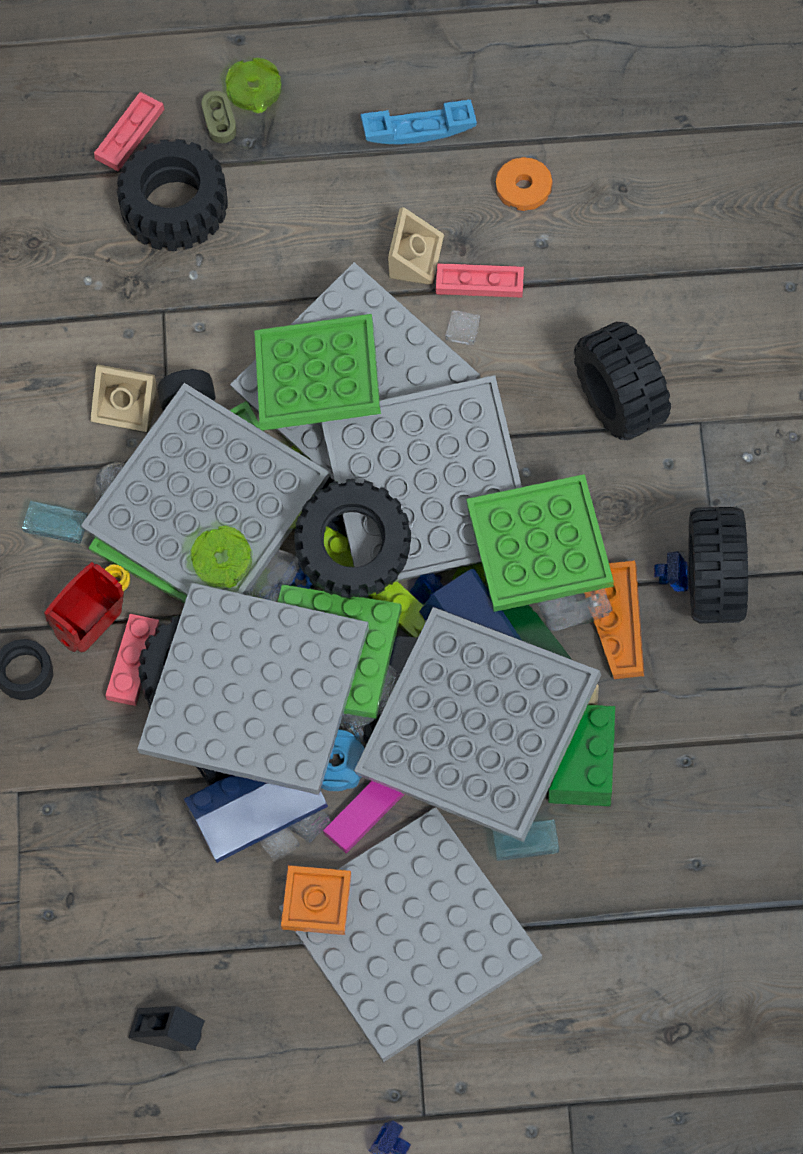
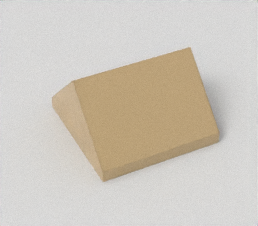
M404 207L399 209L388 256L389 278L432 284L444 234Z
M97 365L90 422L148 432L159 396L155 375Z

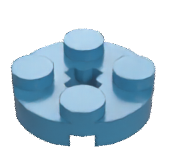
M338 730L330 759H333L334 754H339L340 759L344 760V762L337 767H333L331 763H328L321 786L324 790L343 791L352 789L359 784L362 778L354 770L365 748L348 731Z

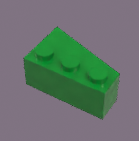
M587 705L549 789V803L611 806L616 706Z

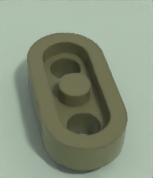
M221 91L208 92L202 98L201 105L209 136L217 143L230 142L236 136L237 129L229 98Z

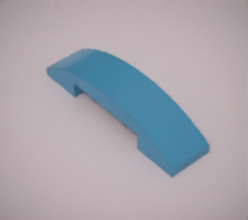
M471 99L443 103V109L397 116H390L388 110L361 114L366 141L382 144H412L442 139L469 130L477 124Z

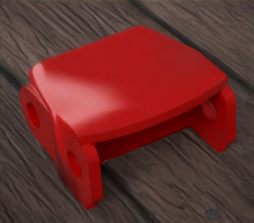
M91 562L67 584L44 612L46 621L54 630L57 639L72 652L87 651L120 616L124 598L122 584L98 564Z

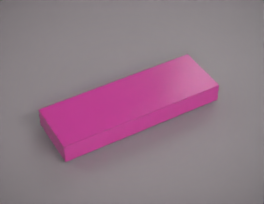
M371 781L323 830V833L347 854L405 794Z

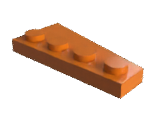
M635 560L609 563L614 586L585 592L584 594L614 679L645 676L637 565Z

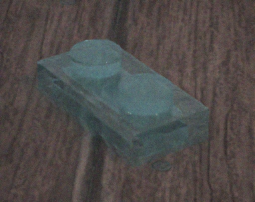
M30 501L22 529L25 533L81 544L85 532L81 525L87 518L88 513Z
M555 819L533 822L524 842L493 830L497 861L559 853Z

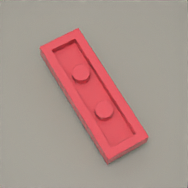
M139 92L94 152L95 160L119 172L164 111V104Z
M437 263L436 294L523 298L524 267Z
M134 614L129 615L105 696L107 700L136 706L142 688L138 670L140 666L141 650L146 649L145 641L149 635H157L155 629L160 625L158 619Z

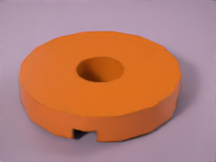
M516 158L505 163L498 171L496 178L497 195L508 207L511 205L521 211L533 210L547 201L552 190L553 181L550 171L543 163L532 158ZM521 180H527L532 185L523 189L516 184Z

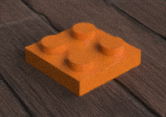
M288 865L281 921L282 930L345 935L351 871Z

